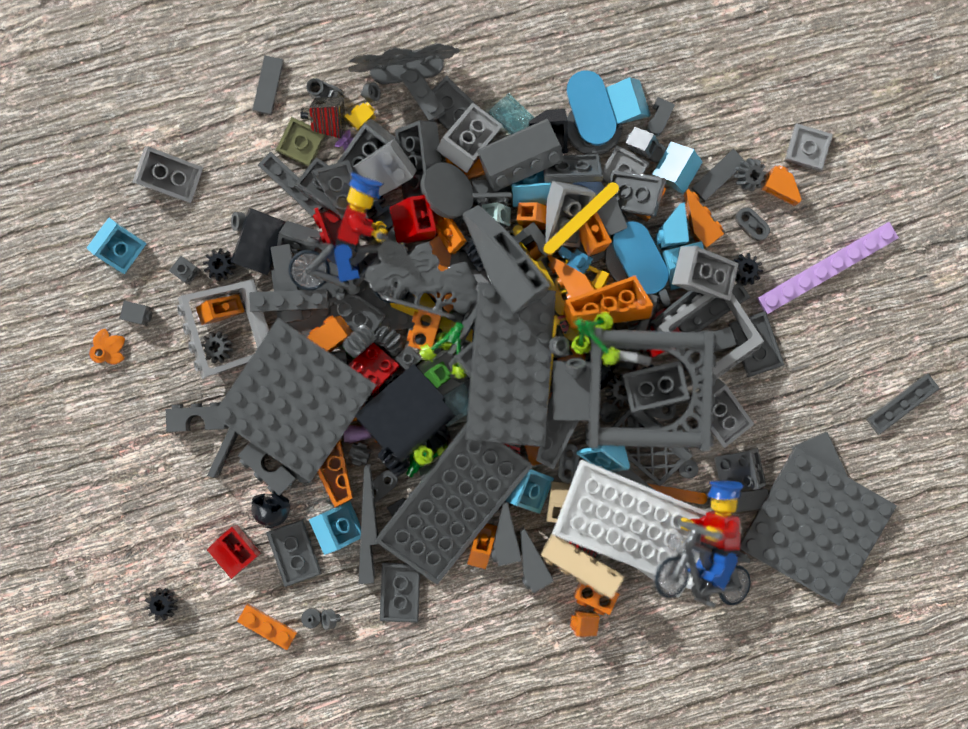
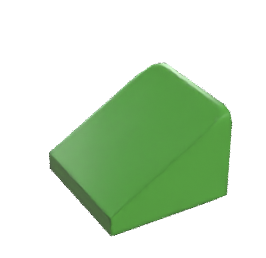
M443 361L424 373V376L436 389L451 379V372Z

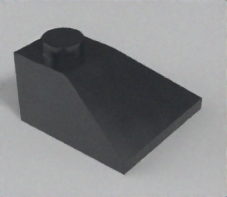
M565 109L545 110L529 121V126L548 119L560 143L562 153H568V120Z

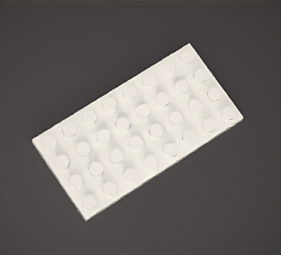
M581 460L552 534L655 575L657 568L665 559L675 556L680 551L675 547L676 540L678 538L686 539L691 531H685L680 528L681 526L677 524L678 519L682 517L698 519L705 516L707 512ZM699 534L696 539V543L700 544L701 534ZM693 550L695 561L697 563V561L699 560V552ZM672 561L665 564L660 571L659 577L664 578V573L668 571ZM683 570L680 576V581L676 584L682 586L685 579V570ZM689 573L686 588L691 589L694 584Z

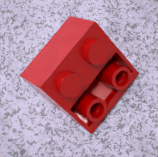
M425 195L409 197L390 207L397 243L403 244L435 238L436 227L433 213Z
M238 525L228 529L207 549L231 579L262 554Z

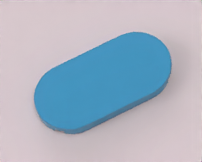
M588 70L579 71L570 78L566 89L579 135L585 142L587 141L595 146L603 145L610 141L616 131V120L604 82L598 74Z
M626 222L627 229L613 234V250L628 278L636 276L646 294L657 293L664 288L668 281L667 266L646 227L638 222Z

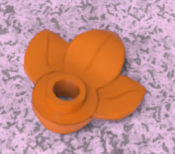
M106 329L100 330L93 338L94 346L89 352L91 360L95 363L107 362L111 365L122 362L125 358L119 351L124 346L125 338L119 335L109 337ZM101 350L103 352L101 356H96L97 351Z

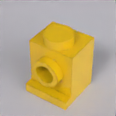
M368 102L355 106L351 111V115L346 114L345 118L348 123L359 131L366 121L376 118L374 114L375 109Z

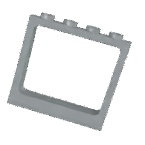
M253 279L182 295L178 298L180 305H177V311L179 316L184 318L183 331L185 335L189 334L191 342H188L190 352L195 354L194 367L197 372L200 371L202 379L245 365L253 355L215 368H209L189 302L239 292L242 296L258 348L269 332L263 312H250L249 292H257Z
M733 293L731 294L730 301H725L748 340L716 362V366L713 367V375H715L716 379L759 350L764 342ZM697 295L691 301V305L687 307L684 304L677 310L676 315L673 317L671 315L666 316L658 327L657 332H670V329L716 297ZM679 349L680 354L684 356L686 351ZM689 356L688 362L690 364H695V362ZM681 361L682 365L685 367V369H686L687 372L689 373L688 369L686 368V366L684 365V363ZM696 367L695 374L699 375L701 372H698L699 367Z

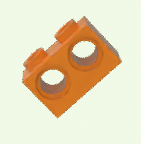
M420 309L418 312L415 311L412 322L415 323L414 328L409 330L407 336L408 346L421 349L420 346L423 347L425 344H428L431 348L435 344L442 316ZM424 315H429L432 319L429 326L423 325L421 321ZM419 333L426 336L424 344H419L416 341Z
M579 582L573 595L577 599L576 603L584 607L588 604L594 607L593 611L604 616L605 613L610 615L620 595L619 592L616 591L612 599L609 597L608 604L601 605L599 600L603 596L595 592L592 586L588 584L585 586ZM586 587L592 589V593L588 597L582 595V590Z

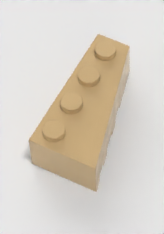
M551 534L540 553L543 556L542 560L550 565L555 563L560 567L559 570L568 576L570 574L576 576L578 582L585 586L587 584L592 586L595 592L602 596L605 594L611 599L624 578L616 570Z

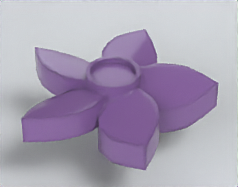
M350 129L344 135L339 132V137L338 132H336L339 140L336 142L335 147L343 146L344 150L347 149L354 139L350 138Z

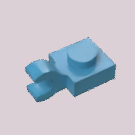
M562 246L558 252L561 257L569 261L567 265L583 274L586 273L593 262V258L588 257L578 249L573 254Z

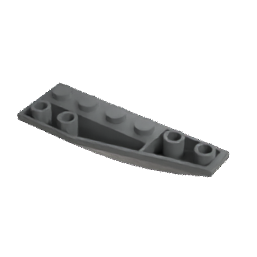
M479 205L464 212L462 216L489 280L511 311L515 314L546 296L550 287L549 282L516 240Z

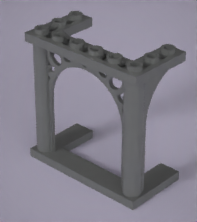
M595 328L594 335L606 348L656 349L669 352L679 358L690 373L693 394L690 405L684 415L669 426L657 429L598 427L601 348L589 336L588 339L591 342L589 424L585 425V443L590 448H598V445L697 448L701 451H710V446L712 447L714 443V437L711 435V427L714 426V415H711V407L715 405L712 387H715L716 382L715 375H713V367L716 366V355H713V347L717 345V336L714 335V331H696L691 333L601 330V328ZM685 348H689L684 356L680 354L679 349L685 351ZM699 352V361L695 364H690L688 362L690 354ZM701 365L698 371L701 373L699 375H696L695 368ZM696 388H700V393H696ZM695 406H699L700 409H697L700 416L693 412ZM687 417H694L698 421V427H692V429L688 427L686 423ZM682 424L686 432H682V429L677 431L678 425Z

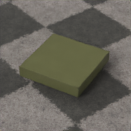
M291 117L275 151L309 167L326 137V132L323 133L322 131L321 134L319 129L316 132L315 127L314 131H312L311 125Z

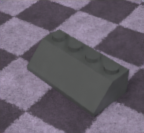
M548 119L477 150L487 182L495 192L564 161L560 143Z
M419 120L395 130L396 138L401 141L399 146L417 170L411 179L401 184L403 200L413 196L424 195L421 191V179L424 172L432 165L442 162L441 153L437 151L439 146L437 122Z

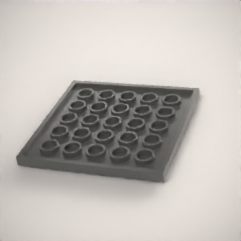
M278 318L212 416L311 482L377 384Z
M795 447L768 492L764 503L741 539L740 549L840 606L897 505Z

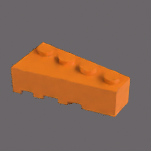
M632 276L565 300L563 314L570 327L574 329L578 328L575 324L577 319L586 320L587 322L595 321L596 316L602 314V312L609 313L613 323L651 318L653 304L637 277Z
M341 315L328 317L323 321L324 325L309 332L310 335L307 337L331 353L353 332Z
M340 438L317 472L334 507L354 498Z

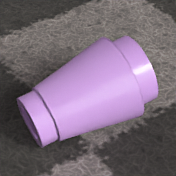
M349 425L343 437L344 442H349L350 444L371 438V435L363 426Z

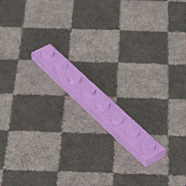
M887 222L756 299L763 311L769 314L899 237L890 222Z

